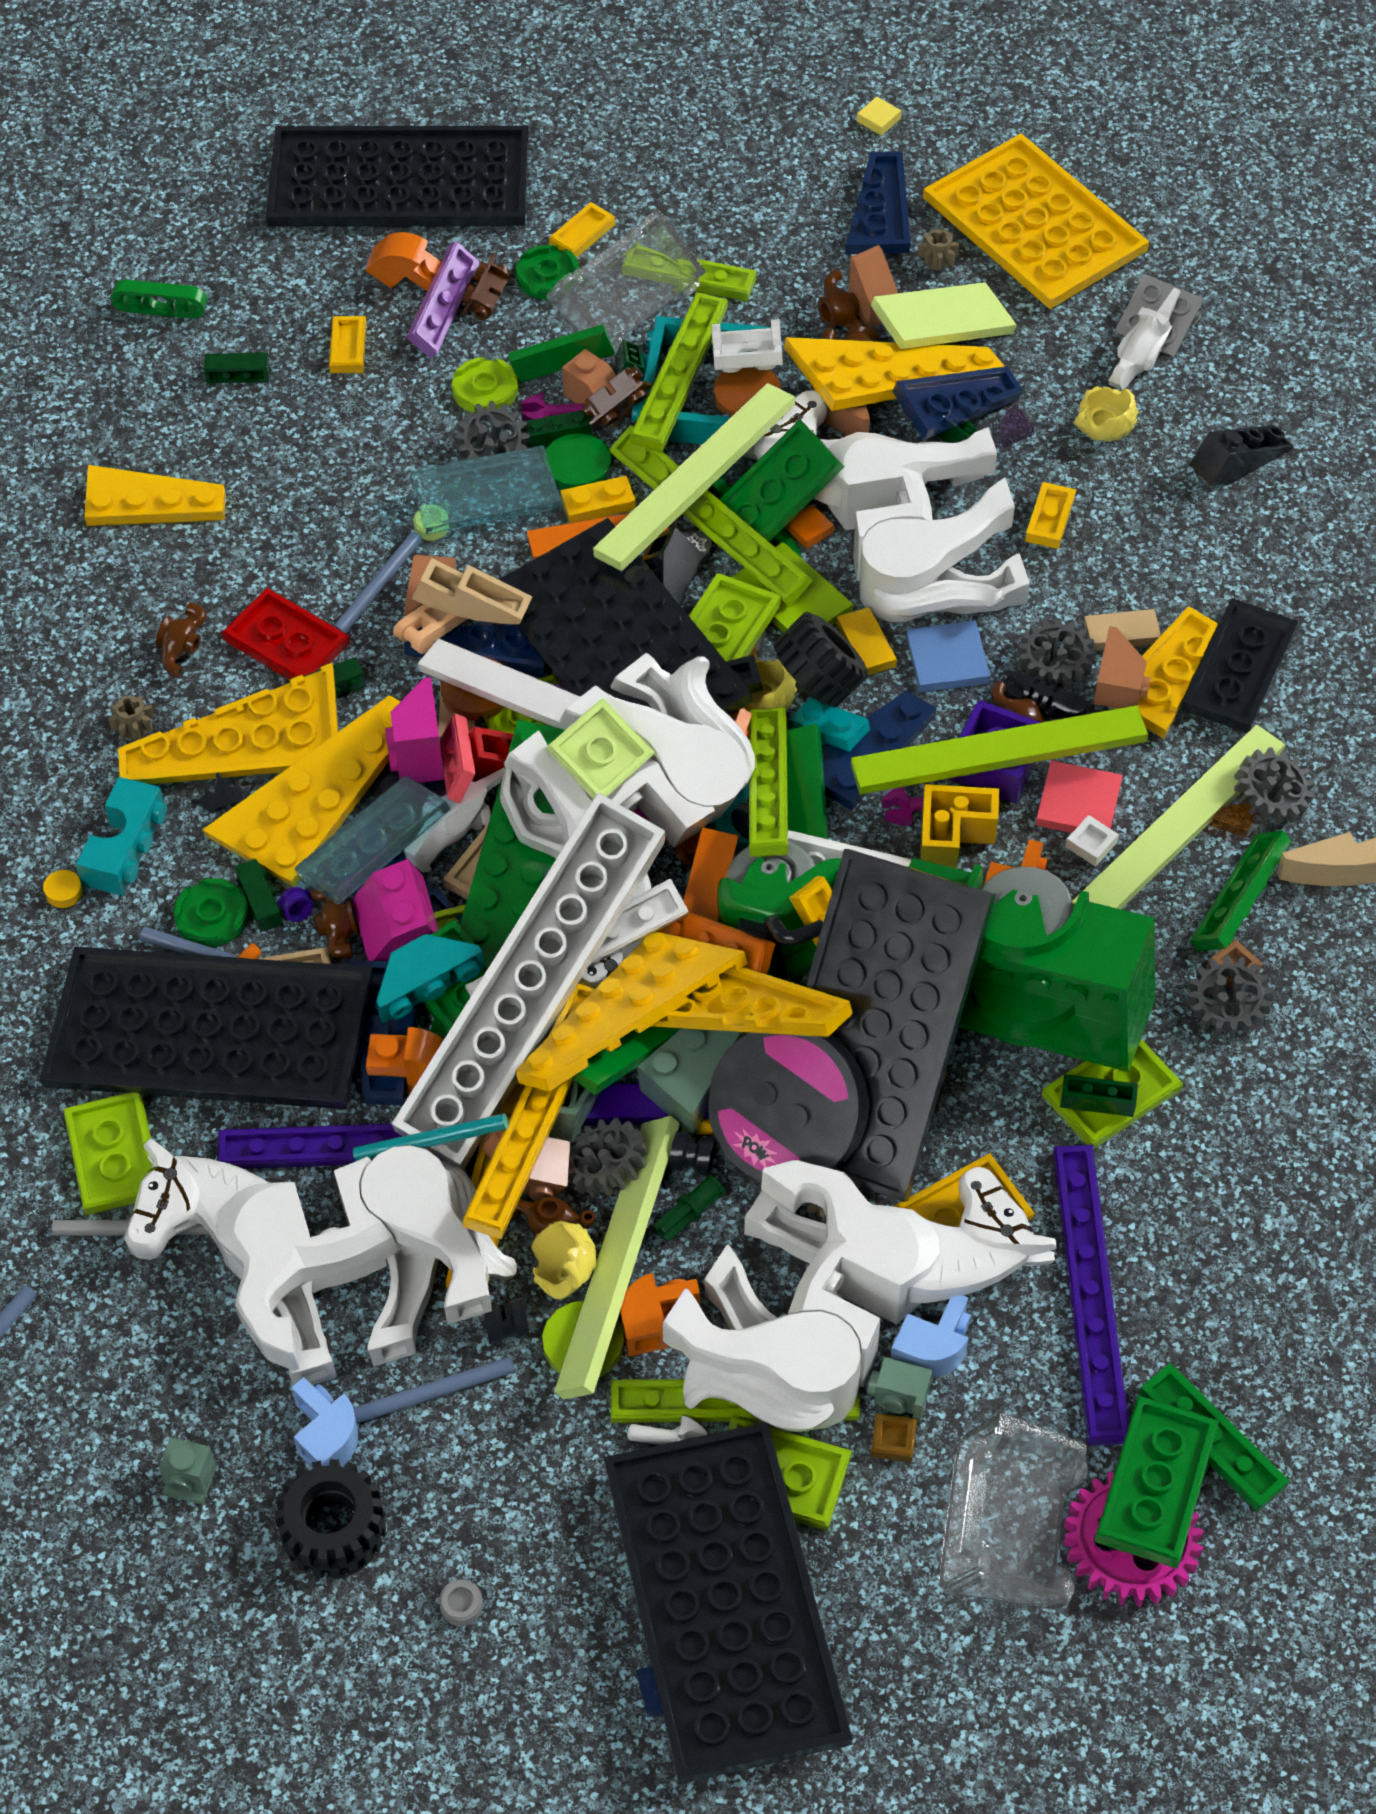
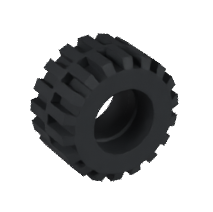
M804 612L773 644L779 661L795 681L814 698L829 706L838 707L868 677L865 663L854 647L832 625L815 614Z
M330 1459L327 1466H322L321 1460L312 1462L313 1469L306 1471L302 1467L295 1472L297 1479L293 1481L288 1478L283 1485L285 1494H278L276 1500L278 1510L275 1511V1521L282 1545L290 1561L296 1560L298 1568L305 1573L311 1567L314 1577L323 1578L325 1572H330L332 1579L341 1578L340 1571L347 1569L350 1575L359 1571L357 1564L363 1562L367 1566L373 1560L371 1550L379 1552L383 1544L381 1536L386 1534V1523L379 1489L376 1483L371 1482V1477L365 1470L358 1473L356 1464L347 1462L345 1467H341L339 1459ZM328 1505H343L355 1512L350 1523L334 1533H318L307 1526L312 1515Z

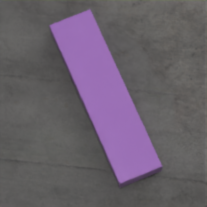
M457 241L448 246L406 336L409 341L429 358L438 354L479 264V261Z

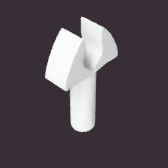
M682 1416L681 1425L673 1430L631 1424L627 1432L630 1441L663 1445L686 1440L687 1438L707 1435L702 1426L686 1416Z

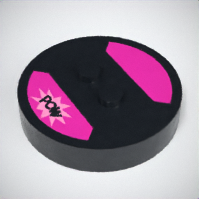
M750 1032L736 1041L725 1052L711 1079L712 1082L708 1095V1112L714 1136L727 1158L741 1171L759 1181H762L764 1168L792 1160H799L836 1170L851 1157L864 1134L869 1110L865 1079L852 1054L831 1035L822 1037Z

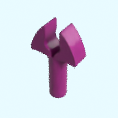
M539 393L521 402L522 421L580 411L583 410L582 406L584 404H548L544 401V393Z
M904 787L893 789L882 799V809L893 806L901 808L886 810L885 820L901 826H912V815L916 811H922L923 796L911 797L905 793Z

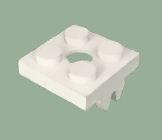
M779 319L771 320V328L721 332L720 324H712L715 370L722 369L723 372L733 373L748 367L770 370L775 368L776 365H783Z

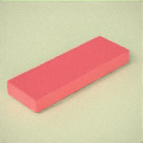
M454 713L440 739V749L448 799L461 803L475 775L467 719Z

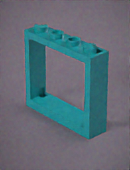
M656 316L654 329H648L646 349H650L649 354H643L645 363L643 374H645L644 379L641 378L640 381L654 384L658 375L663 345H672L683 318ZM724 322L720 324L721 332L771 328ZM712 341V344H711V346H710V348H709V349H712V350H713V341ZM651 388L646 391L647 397L651 391ZM647 397L639 404L633 406L632 421H637ZM680 412L667 441L702 445L730 417Z

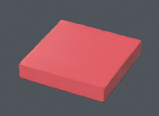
M1051 760L1035 826L1072 833L1089 815L1111 829L1123 775Z

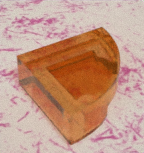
M1249 803L1222 807L1214 815L1211 826L1246 838L1257 812L1253 815L1248 813L1251 808Z

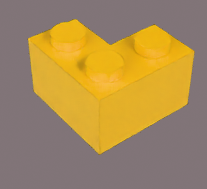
M925 784L922 806L920 860L957 869L960 842L995 845L999 814V789Z

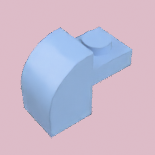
M963 1295L950 1297L938 1325L907 1313L892 1346L891 1359L933 1370L932 1378L946 1375L955 1370L962 1363L967 1352L969 1338L965 1334L972 1315L966 1313L968 1297Z
M303 1377L291 1389L296 1406L311 1422L294 1436L297 1452L312 1468V1462L321 1460L322 1466H327L330 1459H339L340 1466L342 1467L352 1457L358 1443V1427L352 1404L344 1393L334 1401L323 1386L317 1384L314 1387Z

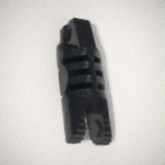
M1007 670L1001 679V682L1006 686L1004 691L1006 698L1031 699L1039 706L1041 715H1047L1049 718L1057 720L1086 715L1087 701L1064 688H1058L1054 684L1050 685L1044 680H1038L1037 677Z

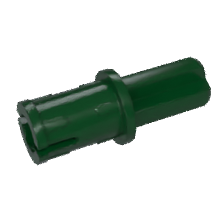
M708 1175L687 1196H679L677 1204L654 1224L657 1235L669 1242L693 1221L699 1222L702 1219L701 1214L715 1201L724 1196L725 1190L720 1182L713 1176Z

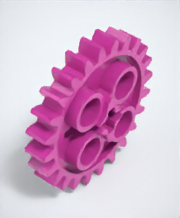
M1111 1471L1107 1473L1106 1485H1103L1096 1478L1092 1479L1091 1492L1083 1488L1079 1490L1078 1500L1080 1503L1071 1502L1069 1513L1073 1517H1066L1064 1529L1070 1532L1065 1534L1063 1545L1074 1547L1069 1550L1067 1561H1080L1076 1568V1577L1089 1574L1090 1579L1087 1589L1091 1590L1100 1584L1104 1587L1102 1599L1106 1600L1112 1592L1118 1593L1119 1605L1122 1606L1126 1602L1127 1596H1134L1137 1607H1141L1145 1595H1149L1155 1605L1159 1604L1161 1590L1171 1598L1174 1597L1177 1590L1176 1583L1183 1587L1187 1586L1190 1578L1188 1573H1195L1199 1564L1194 1558H1200L1203 1551V1546L1196 1543L1201 1541L1203 1530L1193 1527L1197 1524L1199 1514L1193 1513L1178 1569L1148 1560L1152 1563L1154 1569L1148 1571L1141 1570L1135 1565L1134 1561L1145 1558L1117 1549L1103 1551L1096 1546L1094 1539L1099 1526L1098 1521L1101 1519L1114 1474Z

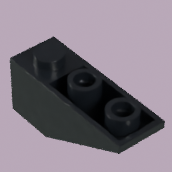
M1274 425L1208 432L1189 465L1210 486L1232 484L1291 451L1294 446L1285 438V433Z
M675 527L662 532L646 548L642 559L681 606L686 598L685 593L690 582L698 573L697 567L703 554Z

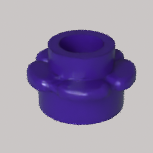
M293 887L284 891L277 902V906H281L284 913L281 916L291 922L305 920L313 911L310 891L307 889L303 890L301 887Z

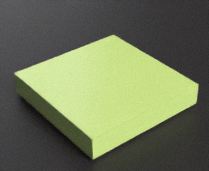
M601 698L546 748L550 755L592 799L595 798L598 792L608 797L655 754L604 698Z

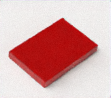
M266 588L222 632L225 642L289 680L321 670L322 666L330 664L350 644L349 635L269 588Z

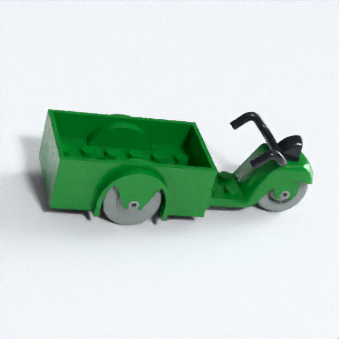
M788 842V855L750 857V850L747 847L733 859L728 868L726 878H721L718 882L717 906L722 924L775 943L770 962L774 977L792 983L784 956L795 954L812 939L819 937L823 926L821 919L804 926L789 897L817 876L825 877L831 890H833L841 859H828L815 865L805 850ZM912 858L909 865L910 868L980 889L983 882V868L977 864L974 865L972 872ZM1015 867L991 877L981 889L995 893L996 897L958 1027L993 1036L1011 1045L1034 1047L1129 1072L1155 1003V918L1089 902V892L1082 890L1072 911L1071 896L1066 885L1054 874L1040 868Z

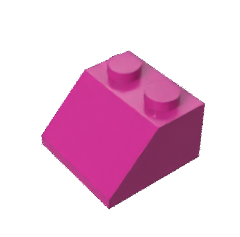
M431 677L423 678L391 711L392 727L385 728L391 772L398 771L400 785L444 780Z
M409 859L373 872L351 900L368 961H389L391 952L424 934L431 935L438 930L423 875Z

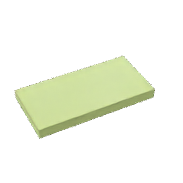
M986 282L875 296L871 303L872 309L900 349L1013 334L1016 328V323Z

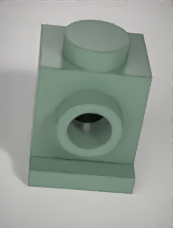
M884 1357L881 1370L872 1371L867 1394L875 1396L874 1404L881 1405L886 1411L895 1414H902L904 1412L913 1414L912 1418H917V1423L920 1424L930 1390L933 1370Z
M172 1437L169 1438L159 1466L165 1483L162 1491L164 1496L204 1504L217 1467L210 1446Z

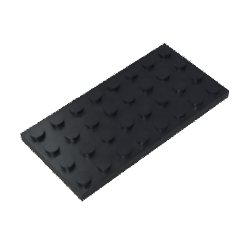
M275 126L266 211L267 226H525L528 126Z
M609 518L604 519L499 579L532 596L520 624L514 625L565 691L581 697L596 685L615 698L652 708L643 700L613 690L610 686L614 678L645 653L653 657L660 668L670 674H673L686 662L696 657L704 656L710 663L705 679L708 692L725 713L731 715L753 702L750 690L639 555L623 571L594 557L593 548L616 527Z
M844 849L805 986L850 1001L853 1014L831 1036L842 1043L855 1058L867 1086L869 1110L864 1134L851 1157L836 1170L844 1172L858 1187L906 1202L909 1201L996 894L858 851Z
M74 947L40 1082L43 1087L139 1093L142 1095L347 1110L374 977L372 967Z
M765 1422L604 1457V1466L678 1784L852 1745V1734L769 1424Z

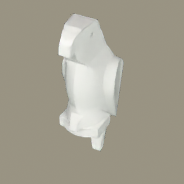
M1173 288L1157 312L1144 307L1140 309L1138 313L1139 322L1122 339L1117 352L1120 361L1109 379V385L1123 391L1136 375L1144 371L1149 372L1153 368L1172 328L1169 318L1181 293L1180 290Z
M504 768L477 782L471 781L461 803L449 800L446 794L426 806L423 813V822L404 850L407 859L415 867L417 866L421 872L431 870L430 864L444 848L457 843L470 829L481 830L482 825L486 826L489 823L491 812L484 799L487 792L500 783Z

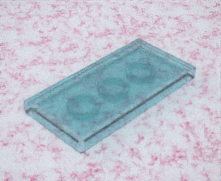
M544 445L410 471V480L426 534L561 508V500Z
M405 775L299 863L294 870L299 878L335 903L340 904L364 884L373 872L383 868L451 809L446 800Z

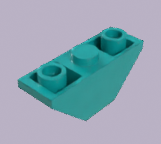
M424 934L391 952L376 1001L379 1017L382 1022L385 1023L392 1018L394 1020L403 1018L412 1011L414 1006L426 999L428 1001L435 1000L459 981L467 982L476 977L480 970L484 968L483 952L479 945Z

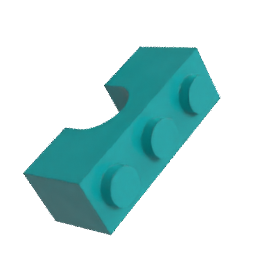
M118 777L106 801L105 809L110 827L123 831L111 838H100L90 835L75 865L82 886L123 896L129 883H134L137 878L139 862L143 853L147 854L152 846L153 833L157 824L163 823L167 813V805L163 801L160 787Z

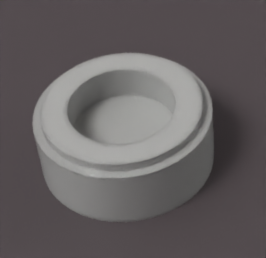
M467 1580L450 1582L443 1588L439 1597L442 1616L447 1622L455 1626H466L478 1619L483 1609L482 1595L479 1588Z

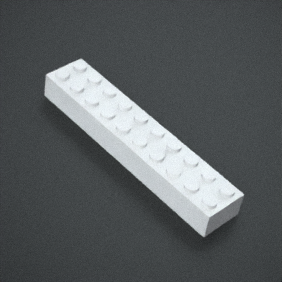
M597 793L392 1122L396 1133L401 1136H407L498 1115L518 1082L515 1070L543 1042L664 845L665 830L601 793ZM485 1135L423 1149L428 1150L443 1161L454 1163L464 1170Z

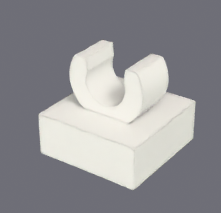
M1088 815L1066 839L1065 847L1096 867L1117 844L1119 834Z

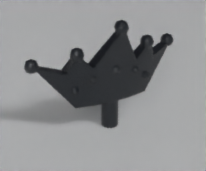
M216 773L217 781L214 793L205 788V798L192 799L191 803L197 804L212 813L223 809L228 812L233 806H236L248 797L251 789L255 787V783L252 782L250 785L242 787L236 779L234 780L233 787H231L221 777L220 773Z

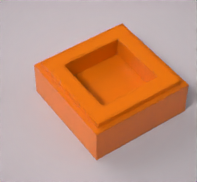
M811 504L800 511L785 526V529L808 549L833 534L834 524Z

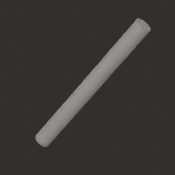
M130 1219L53 1220L52 1233L53 1236H125ZM196 1224L176 1235H210V1233L202 1224Z

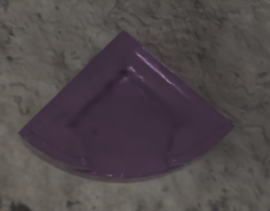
M1015 405L1005 413V417L1000 425L999 436L1004 448L1033 436L1034 426L1018 406Z

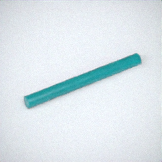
M506 1114L495 1115L354 1147L353 1156L355 1161L366 1157L373 1160L378 1154L392 1147L410 1145L418 1148H427L507 1130L509 1122Z

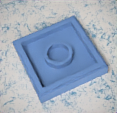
M976 620L906 629L907 645L919 693L990 684V673Z

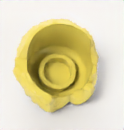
M1096 386L1092 390H1086L1085 396L1080 402L1079 414L1075 418L1074 424L1082 433L1088 435L1094 441L1112 442L1114 440H1122L1129 435L1135 427L1134 424L1137 423L1136 417L1139 411L1136 407L1135 396L1129 389H1123V391L1119 392L1117 389L1112 390L1110 387L1101 388Z
M776 659L774 662L772 660H757L756 664L763 691L752 693L753 702L743 708L748 712L751 709L786 707V710L789 709L797 692L795 679L787 672L779 659Z
M565 1221L549 1224L541 1233L536 1235L531 1245V1249L538 1260L537 1268L533 1267V1274L535 1276L533 1281L554 1299H565L574 1293L582 1284L587 1282L596 1267L595 1244L588 1235L587 1229H583L580 1224Z

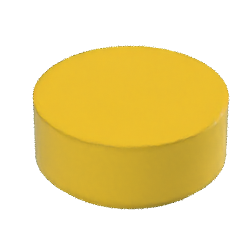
M58 870L51 873L43 884L47 901L57 908H67L75 905L83 894L79 876L70 870Z

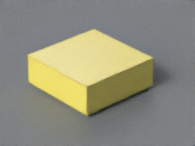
M875 97L857 113L858 123L881 136L901 119V110L879 97Z

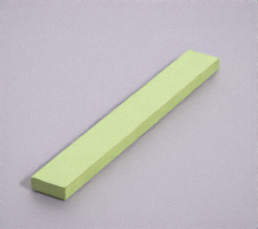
M767 383L593 548L594 557L623 571L795 406V396Z
M1256 724L1083 890L1089 892V902L1122 909L1240 794V792L1234 791V787L1238 782L1234 775L1247 755L1251 757L1257 749L1264 754L1269 747H1272L1275 755L1279 756L1284 750L1285 744ZM1079 895L1072 900V910L1075 907Z
M672 1116L645 1122L641 1125L640 1133L646 1142L645 1146L648 1150V1155L643 1157L646 1166L645 1168H636L635 1172L638 1179L631 1180L628 1178L624 1181L626 1189H620L554 1391L563 1400L593 1394L670 1156L673 1139L679 1128L680 1123Z

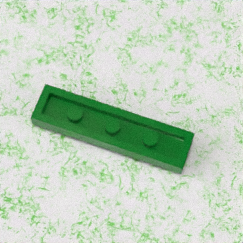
M1284 830L1260 833L1254 836L1190 940L1197 951L1226 949L1232 943L1236 931L1242 921L1249 915L1253 903L1259 893L1266 887L1267 880L1275 867L1280 863L1282 853L1286 851L1291 842V839Z
M1171 1363L1141 1386L1139 1395L1219 1420L1208 1464L1257 1513L1287 1488L1289 1480Z

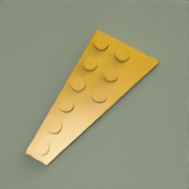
M786 337L783 347L831 411L897 399L892 392L897 381L1005 367L989 347L929 345L900 349L897 343L790 337Z
M333 663L322 666L321 671L306 677L300 675L292 678L290 683L271 691L265 689L214 710L215 713L198 720L194 717L182 722L183 726L168 732L161 733L159 731L119 747V776L151 785L216 779V773H220L222 778L282 773L338 732Z
M390 695L202 829L204 835L247 861L257 859L259 866H264L267 873L291 887H295L389 762L385 728L392 727L391 711L401 701Z
M654 932L648 935L515 1070L518 1082L551 1091L587 1068L590 1057L604 1049L608 1052L615 1050L622 1045L620 1038L634 1029L637 1033L643 1032L688 1003L687 995L699 987L705 986L709 989L720 982L719 975L732 966L734 969L739 970L747 965L748 961L745 951L661 932Z
M732 966L719 975L720 982L709 989L705 986L699 987L687 995L688 1003L650 1027L828 1037L853 1012L848 1000L744 967L736 970Z

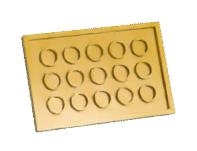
M1022 133L927 186L923 191L924 200L1049 309H1052L1148 251L1149 241Z

